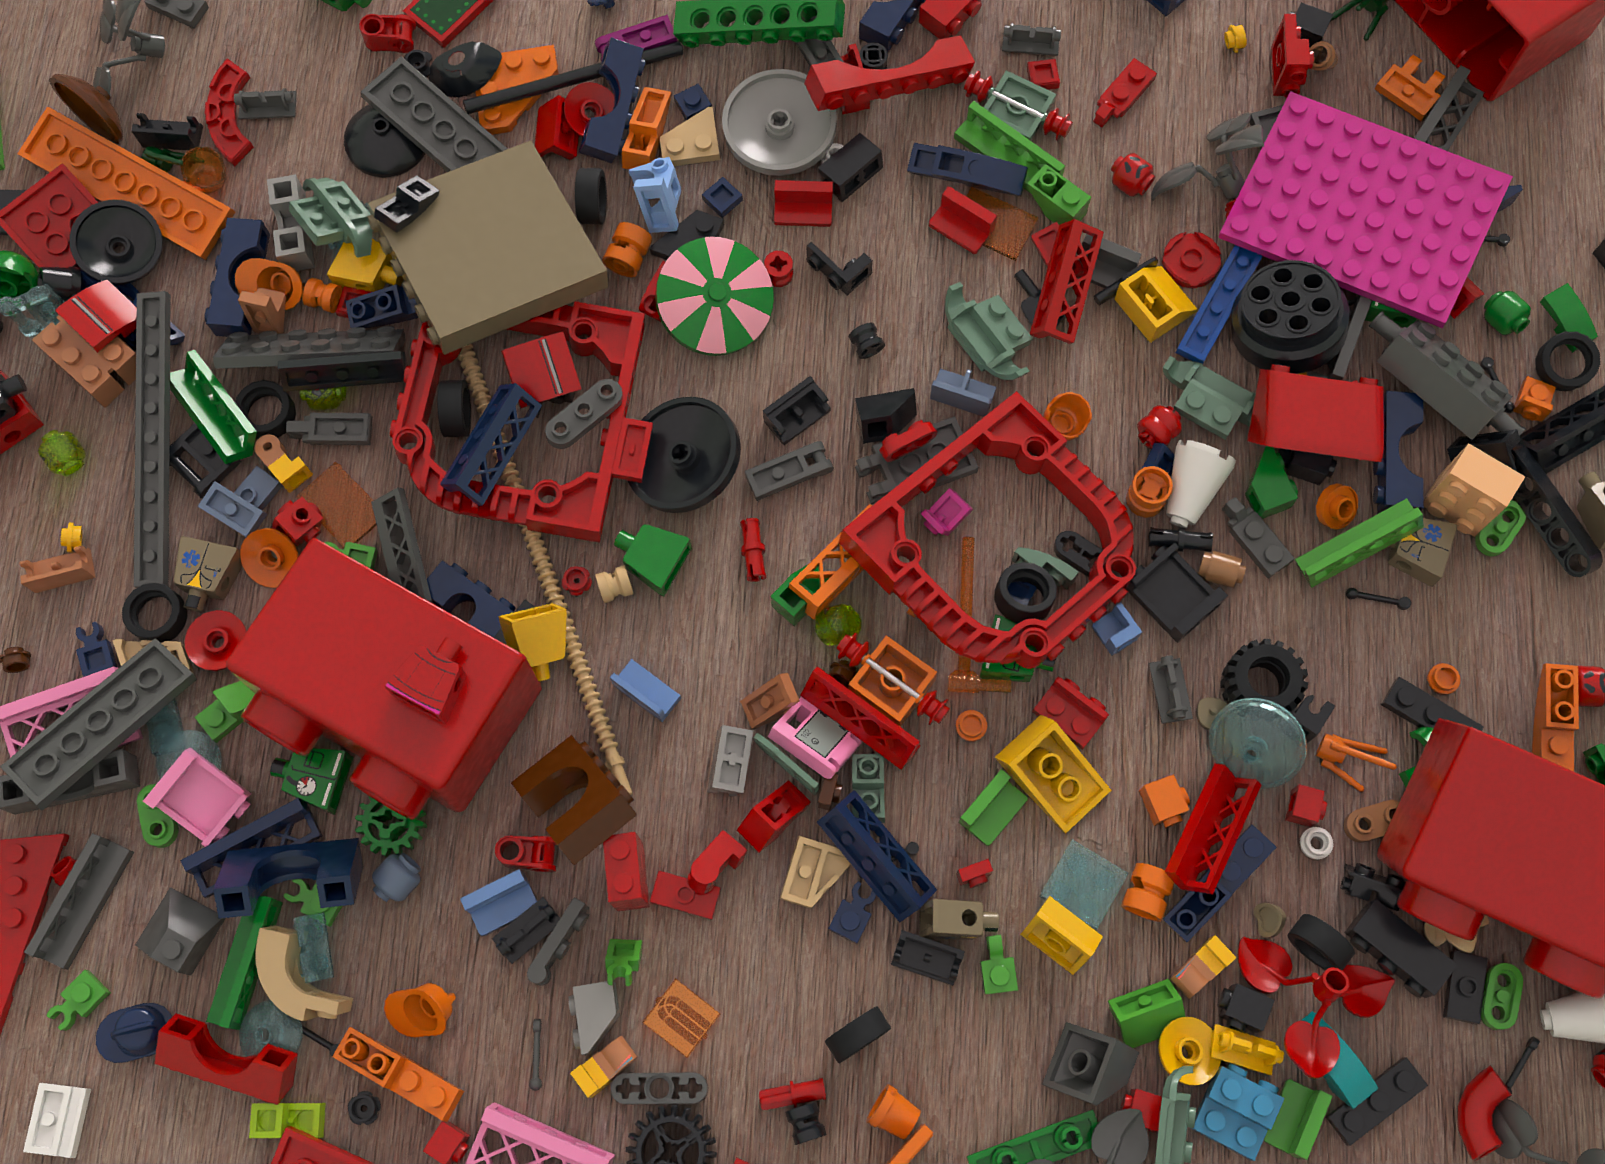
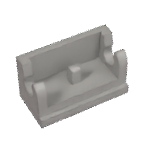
M722 725L719 728L711 765L708 793L717 794L725 792L729 793V796H737L739 793H744L753 730Z

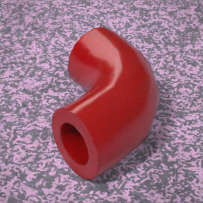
M1491 1065L1482 1070L1465 1086L1457 1106L1458 1131L1473 1161L1489 1155L1503 1145L1493 1127L1492 1115L1496 1106L1511 1096V1093Z

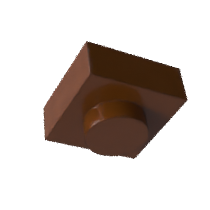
M835 774L831 779L824 778L818 800V808L830 811L832 803H839L843 785L837 784L838 774Z

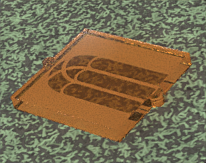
M675 978L664 994L656 998L655 1006L642 1023L688 1058L702 1039H707L708 1035L706 1033L721 1013Z

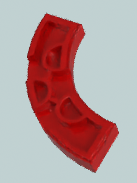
M227 58L219 67L209 85L210 92L205 103V120L211 139L217 149L230 164L236 167L254 148L252 143L240 132L236 120L237 105L234 102V94L239 93L243 89L250 76Z

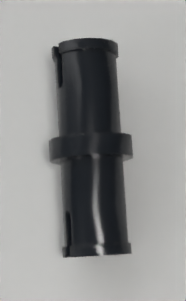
M1150 527L1148 546L1162 547L1164 545L1169 548L1173 543H1176L1179 546L1177 552H1183V549L1211 552L1213 533L1185 531V528L1178 527V530Z

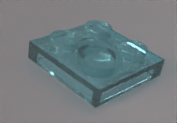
M1072 839L1039 897L1047 900L1051 896L1096 931L1129 873Z

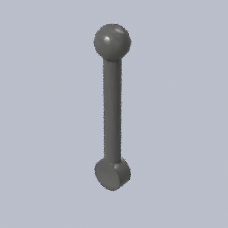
M534 1019L533 1074L532 1079L529 1081V1087L534 1091L542 1087V1081L539 1078L541 1019Z

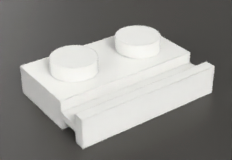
M39 1083L23 1152L76 1158L91 1089Z

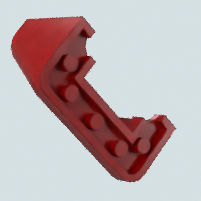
M1274 364L1271 365V370L1260 369L1247 441L1275 448L1382 462L1384 453V387L1378 386V379L1360 377L1359 383L1293 374L1289 373L1290 367Z

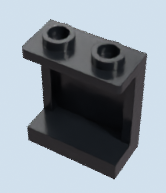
M1173 543L1168 549L1164 545L1151 556L1153 562L1146 568L1143 565L1137 567L1136 573L1126 590L1178 643L1215 611L1228 595L1220 586L1214 591L1178 554L1179 546Z

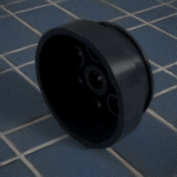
M1287 260L1267 265L1248 279L1233 303L1231 313L1233 342L1239 353L1248 362L1260 369L1271 370V365L1274 364L1290 367L1289 373L1293 374L1312 371L1325 365L1339 353L1348 334L1349 305L1346 296L1339 288L1334 277L1325 269L1313 263Z

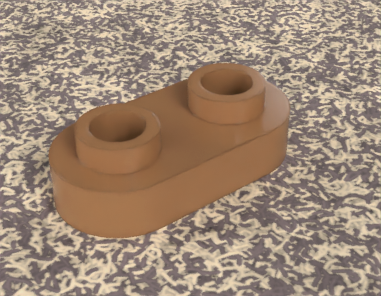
M1387 800L1351 812L1346 816L1343 824L1346 835L1358 843L1384 837L1392 820L1389 817V811H1396L1400 801ZM1360 819L1367 822V830L1359 827L1358 822Z

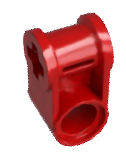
M367 14L360 20L359 28L364 43L371 51L408 53L414 49L412 32L416 29V21L412 17L403 14Z
M509 835L502 837L496 843L495 855L501 864L507 868L526 869L536 872H556L557 866L554 865V855L557 844L551 837ZM513 844L519 846V853L516 858L512 860L504 859L503 852L507 846Z

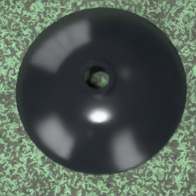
M369 104L360 109L350 119L344 133L345 151L352 164L363 173L374 177L387 178L404 174L414 168L426 154Z
M106 200L91 205L77 217L70 232L69 242L74 260L84 273L99 282L108 280L113 285L136 282L147 276L156 267L162 255L163 238L156 220L144 208L129 201ZM118 246L125 248L121 253H116L114 250Z

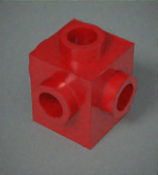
M301 497L294 503L291 500L286 502L278 510L277 513L279 515L274 518L271 529L282 532L294 543L295 547H298L304 541L308 543L311 538H316L321 533L320 526L324 518L320 509L314 503H308Z

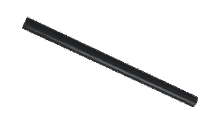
M680 41L644 50L641 59H644L645 65L683 55L682 45ZM601 62L463 100L466 113L472 114L603 77L599 74Z

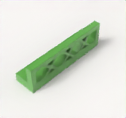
M975 101L968 106L967 119L954 132V139L974 153L1027 167L1028 171L1023 188L1029 193L1031 192L1027 188V183L1044 164H1047L1063 176L1065 169L1063 163Z
M1406 498L1295 559V562L1312 588L1424 528L1423 514L1418 507L1414 509Z

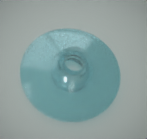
M184 730L169 736L160 746L156 756V769L160 779L183 751L188 748H192L221 770L222 756L217 743L207 734L196 730Z
M271 1000L255 1005L244 1017L239 1032L240 1046L246 1057L259 1053L266 1044L297 1053L303 1036L301 1021L282 1012ZM265 1028L269 1032V1037L266 1041L263 1039V1030Z

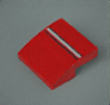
M108 280L101 281L82 290L55 309L56 313L97 353L119 334L126 338L136 329L137 307Z
M563 331L501 351L511 383L518 384L539 403L582 389ZM521 399L518 401L520 409L529 407Z

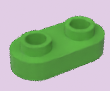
M1511 500L1509 505L1476 535L1475 544L1482 554L1490 557L1498 556L1509 547L1526 520V514L1518 502ZM1502 515L1508 516L1510 522L1504 521ZM1487 538L1492 539L1495 543V546L1489 545L1487 543Z
M150 784L145 786L137 796V808L144 840L152 846L158 848L168 847L178 836V824L159 808L152 809L143 802L156 785ZM158 825H162L161 833L159 835H155V828Z
M1500 963L1490 967L1486 973L1481 1020L1487 1027L1493 1030L1508 1029L1517 1020L1523 988V976L1516 966L1510 963ZM1499 975L1504 976L1506 979L1504 987L1498 983ZM1494 1007L1500 1011L1499 1019H1495L1492 1015Z

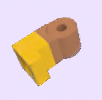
M268 434L256 441V454L289 493L313 476V473L299 456L293 461L288 458L286 447L276 436Z
M1214 935L1208 938L1172 975L1170 980L1190 999L1209 981H1212L1225 967L1232 963L1236 956Z
M620 1036L608 1044L602 1051L597 1052L585 1063L579 1065L570 1074L588 1098H593L612 1082L616 1076L626 1070L638 1056L624 1037Z

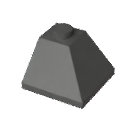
M170 887L135 946L149 957L172 970L192 976L226 918L219 919L218 913Z
M1066 1022L1042 1085L1097 1106L1128 1084L1139 1052L1118 1039Z

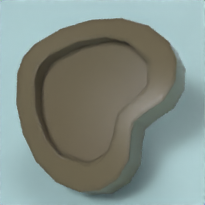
M1214 697L1201 699L1196 708L1197 720L1207 730L1214 729L1218 725L1219 720L1225 719L1230 712L1226 702Z
M1260 903L1254 908V917L1258 921L1259 934L1265 938L1277 936L1285 925V912L1279 906L1272 903Z

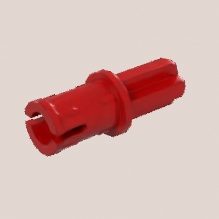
M823 1078L793 1084V1081H789L790 1085L759 1091V1101L762 1110L794 1105V1108H797V1104L822 1099L826 1100Z

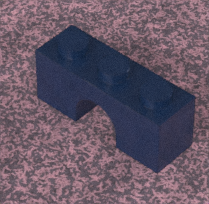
M442 560L427 578L432 603L449 613L462 602L475 603V613L468 623L495 637L501 630L498 616L514 613L516 607L503 597L498 601L491 596L492 590L483 582L477 580L473 583L466 578L468 573L456 563L450 566Z

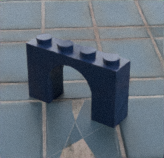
M359 838L228 851L213 888L218 918L253 915L258 898L263 891L275 884L293 879L316 880L320 908L354 905L363 869Z

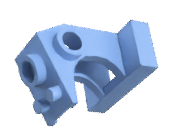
M670 157L657 158L651 163L629 169V174L634 183L633 188L649 233L677 231L679 222L675 211L682 189ZM660 198L657 204L653 207L650 206L648 199Z

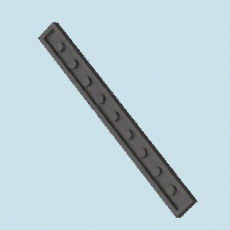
M166 291L137 293L134 502L135 588L154 582L169 587L171 295Z

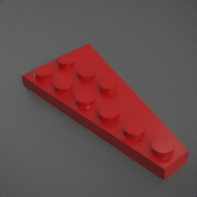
M65 833L0 840V1035L14 998L12 995L18 975H22L25 966L23 961L26 953L24 952L38 929L49 897L47 892L52 880L50 872L58 862L63 846L67 845L70 835Z

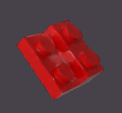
M1284 14L1271 46L1273 96H1284L1287 98L1290 91L1300 94V86L1306 82L1307 70L1313 67L1314 52L1309 50V39H1300L1301 27L1297 26L1296 14Z

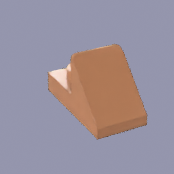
M258 288L254 293L241 291L238 302L253 332L276 331L277 334H283L285 293L265 288Z
M782 673L746 696L740 702L751 729H755L780 719L800 700L789 674Z

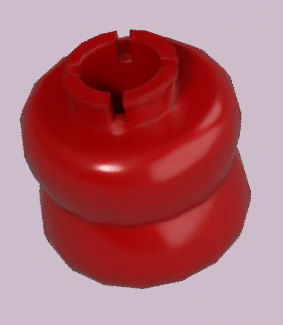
M1157 405L1151 409L1147 416L1138 422V438L1143 444L1145 441L1147 442L1145 444L1147 448L1152 449L1154 443H1164L1168 446L1171 439L1181 433V416L1177 411L1173 413V407Z

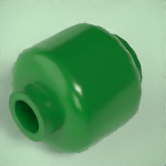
M1514 291L1496 292L1484 305V319L1501 335H1509L1513 332L1518 334L1530 323L1528 318L1531 314V307Z

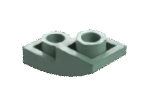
M1018 547L1012 558L1015 564L1026 562L1044 568L1053 577L1056 586L1060 587L1062 585L1067 590L1075 582L1079 573L1062 560L1029 548Z
M852 754V791L855 790L882 823H885L884 757L880 754ZM853 807V815L859 818V813Z

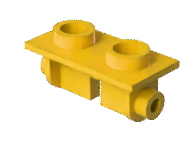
M1214 1024L1211 1058L1271 1076L1273 1065L1282 1063L1284 1052L1279 1049L1278 1045H1275L1276 1042Z

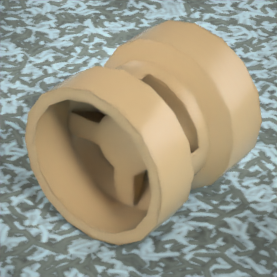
M625 565L615 568L612 574L606 572L595 574L604 603L613 601L619 594L624 597L634 594Z

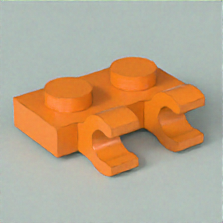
M1413 54L1402 68L1393 64L1377 83L1375 90L1422 121L1441 97L1436 91L1440 88L1446 76L1436 70L1430 79L1423 84L1413 77L1423 60Z

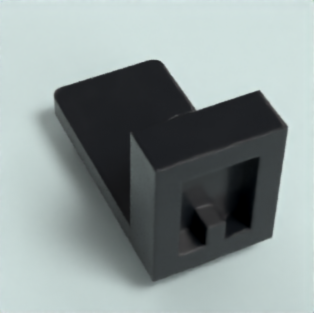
M812 242L806 246V260L815 271L820 270L835 290L840 289L846 295H849L872 274L873 260L865 253L858 259H851L842 271Z

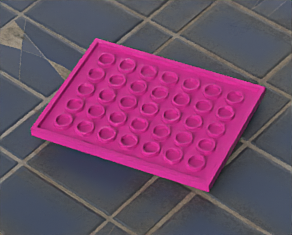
M1290 91L1218 238L1277 262L1299 260L1318 265L1334 277L1339 287L1443 329L1513 176Z

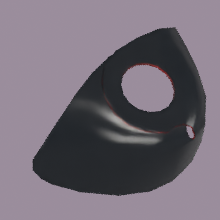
M472 41L461 44L441 54L433 61L430 66L429 81L448 97L470 95L482 88L492 78L501 62L502 55L497 49L482 42ZM462 52L465 54V58L460 64H449V58L454 53Z

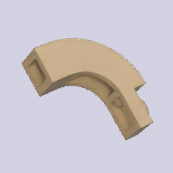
M277 925L260 928L255 957L257 973L265 993L277 1008L288 1016L300 1021H306L318 1016L336 1019L337 1015L351 1011L353 998L319 990L312 986L305 978L300 965V953L305 932Z

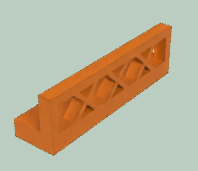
M869 504L857 517H859L862 513H864V512H865L867 509H869L872 505ZM841 533L789 583V588L807 603L805 613L813 620L864 570L847 551H843V547L838 543ZM826 558H839L840 568L837 571H823V561ZM819 578L820 588L813 595L800 585L805 579Z

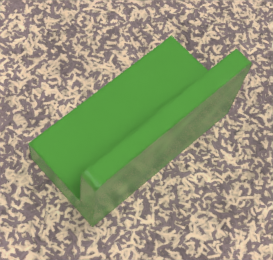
M1002 769L961 816L958 822L986 846L991 845L1028 800L1026 795L1009 782L1011 776Z
M1170 979L1108 1000L1109 1009L1120 1027L1123 1043L1131 1048L1159 1039L1168 1023L1177 1018L1186 1017L1182 998Z
M1287 1079L1280 1093V1096L1285 1099L1272 1129L1267 1131L1263 1141L1297 1159L1308 1160L1333 1096L1322 1090H1312L1291 1079Z

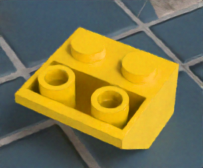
M1162 266L1142 268L1119 284L1114 298L1150 343L1198 311L1196 306Z

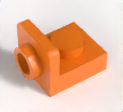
M1527 376L1522 382L1513 412L1521 414L1527 420L1542 422L1552 412L1553 405L1551 401L1556 387Z

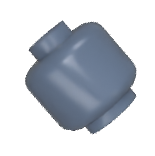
M405 853L400 855L390 854L372 874L373 882L376 885L373 891L386 902L389 899L398 902L405 900L421 881L419 874L421 871L420 866Z

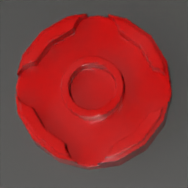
M1180 233L1170 239L1164 249L1162 257L1163 268L1175 283L1181 287L1192 289L1204 287L1214 280L1221 268L1220 249L1212 238L1203 233Z

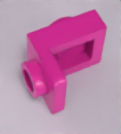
M949 488L929 510L924 509L921 515L926 519L924 525L933 534L937 535L940 533L941 535L949 536L971 513L973 508L952 488Z

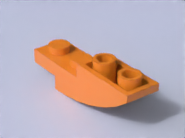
M1545 663L1543 664L1537 692L1532 753L1574 771V731L1579 729L1578 666Z
M353 1027L348 1028L332 1056L380 1086L390 1089L445 1122H448L464 1093L462 1089L444 1080L442 1076Z

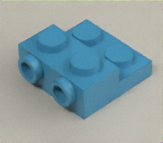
M1229 1063L1227 1068L1220 1066L1216 1075L1211 1079L1196 1113L1195 1126L1190 1129L1251 1161H1255L1266 1133L1272 1129L1285 1098L1277 1095L1279 1088L1261 1079L1256 1084L1246 1078L1247 1071Z

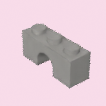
M296 174L267 179L269 203L274 211L278 230L273 231L276 258L280 263L287 264L296 271L315 268L312 241L289 212L290 201L306 198V192L303 190Z

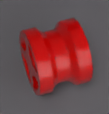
M778 250L769 253L764 260V266L769 273L772 286H786L793 278V261L791 256L784 251Z

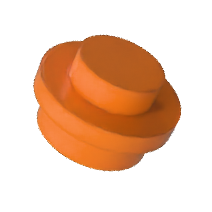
M1441 663L1430 669L1427 681L1434 692L1448 695L1458 689L1460 675L1455 667Z
M976 710L964 711L956 720V732L963 740L969 742L978 741L986 733V718Z

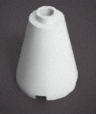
M1182 440L1178 441L1175 448L1171 475L1173 488L1166 509V515L1171 518L1169 521L1171 524L1181 528H1187L1188 524H1196L1234 469L1236 460L1232 456L1228 455L1227 460L1219 457L1221 451L1219 449L1191 440H1187L1186 445H1184Z
M1578 992L1546 1002V1009L1540 1010L1542 1027L1544 1030H1549L1552 1037L1605 1044V994L1601 999H1597Z

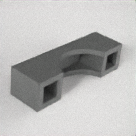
M124 749L112 751L47 807L140 787L137 756ZM8 775L0 776L1 810L16 815L39 809Z

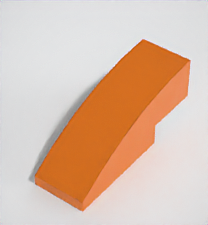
M649 87L643 88L630 119L629 134L622 148V168L632 169L655 160L660 145V136H662L672 92Z

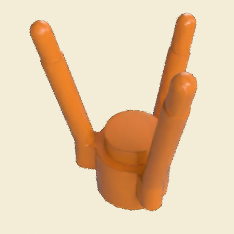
M1324 734L1315 755L1322 759L1321 766L1333 771L1359 792H1363L1364 787L1334 764L1335 762L1342 764L1346 754L1392 770L1397 768V765L1352 749L1356 748L1387 754L1388 750L1386 748L1345 739L1335 734Z

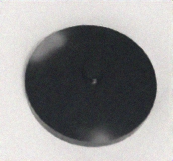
M680 397L662 403L643 417L641 421L653 423L642 483L628 481L630 487L640 499L659 511L683 513L708 504L722 493L732 480L738 467L741 443L736 425L720 406L700 397Z

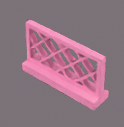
M111 667L0 706V726L10 758L19 751L17 745L21 746L22 749L34 739L38 730L43 731L46 729L40 725L47 713L53 711L63 715L65 712L59 709L67 707L66 711H68L114 673L118 667ZM37 717L35 722L30 721V719ZM21 722L32 726L24 743L15 739L11 726ZM140 728L118 747L143 739Z
M494 1102L485 1108L481 1118L482 1124L465 1164H476L483 1160L486 1161V1164H494L491 1157L506 1150L511 1163L519 1164L513 1147L522 1143L531 1146L535 1156V1160L526 1164H544L543 1161L551 1157L561 1159L563 1164H612L615 1154ZM489 1128L499 1132L505 1144L504 1147L490 1153L484 1140ZM509 1137H510V1138H513V1139H515V1140H517V1141L514 1142V1143H511ZM481 1149L483 1156L477 1158L479 1151ZM539 1150L547 1153V1155L541 1157Z

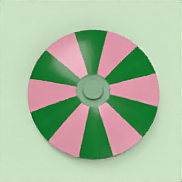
M704 237L682 245L667 259L658 276L655 301L663 326L679 344L699 354L721 356L738 352L757 339L770 319L774 293L767 269L750 249L727 238Z

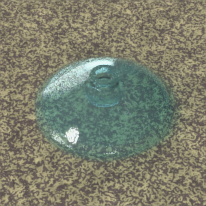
M1261 698L1236 700L1226 705L1217 714L1210 727L1209 746L1217 764H1225L1235 777L1257 779L1261 783L1260 789L1274 788L1289 782L1298 774L1305 761L1307 741L1300 723L1288 710L1272 701ZM1247 750H1253L1257 756L1250 755Z

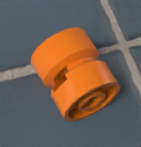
M620 222L613 234V243L609 244L602 258L603 264L621 276L636 277L643 263L642 256L647 254L653 241L652 236L638 225Z
M1155 466L1144 467L1139 470L1134 476L1126 495L1127 506L1131 512L1144 518L1154 517L1159 514L1172 492L1173 484L1169 474L1162 468Z
M1136 863L1130 878L1133 887L1126 890L1121 907L1134 915L1161 922L1167 907L1164 898L1171 895L1175 883L1165 873V870L1145 863Z

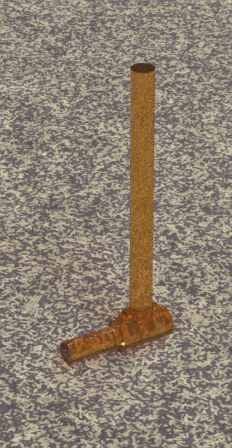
M963 537L960 608L972 617L975 538ZM958 655V670H954L948 675V692L979 693V691L1011 693V680L980 679V676L974 671H970L971 659Z

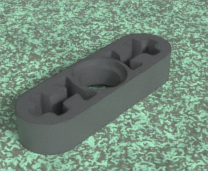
M694 1072L622 1073L612 1081L611 1094L621 1104H696L703 1101L707 1096L708 1083L702 1075ZM640 1078H647L644 1084L646 1099L640 1100L642 1092H631L628 1099H624V1094L618 1092V1086L624 1084V1079H629L631 1085H642ZM658 1078L665 1079L669 1084L668 1094L661 1099L655 1098L650 1091L652 1082ZM673 1078H680L678 1085L690 1084V1079L696 1078V1083L702 1085V1091L696 1092V1098H690L689 1092H678L680 1098L673 1099L675 1093Z

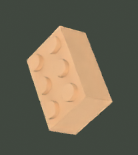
M1468 443L1437 477L1424 498V507L1427 508L1431 515L1457 524L1458 531L1475 537L1509 505L1525 476Z

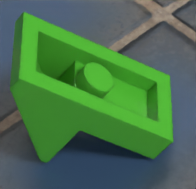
M241 681L214 690L213 694L217 700L195 716L198 723L216 743L244 722L241 714L255 695Z

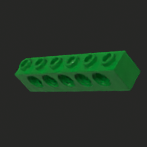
M843 0L676 1L673 34L684 46L689 48H696L701 44L724 46L725 43L750 45L752 42L759 41L775 44L779 40L804 42L805 39L830 41L833 38L843 37L845 3ZM816 16L813 21L808 22L811 17ZM789 17L785 23L781 24L785 18ZM762 19L759 24L755 25L758 20ZM735 20L734 24L729 26V24Z

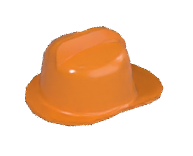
M251 258L243 261L235 273V285L240 294L241 291L254 293L258 288L283 292L286 295L285 310L295 307L301 300L305 283H302L299 273L287 264L262 258Z
M426 983L414 989L399 990L389 994L385 1000L384 1011L392 1027L405 1036H437L446 1029V1022L452 1014V1003L456 996L454 993H446L437 984Z

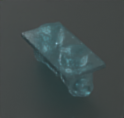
M325 913L293 918V928L297 930L299 947H301L300 966L303 973L300 974L301 977L305 978V983L333 978L334 971Z

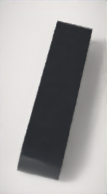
M1517 444L1511 450V453L1515 457L1517 472L1524 475L1525 478L1516 491L1514 498L1569 575L1582 577L1598 570L1603 562L1601 551L1525 445ZM1526 477L1532 480V491L1526 488ZM1543 503H1547L1550 506V516L1544 513ZM1561 528L1568 532V542L1562 539L1560 535ZM1579 554L1587 559L1586 568L1580 565L1578 561Z

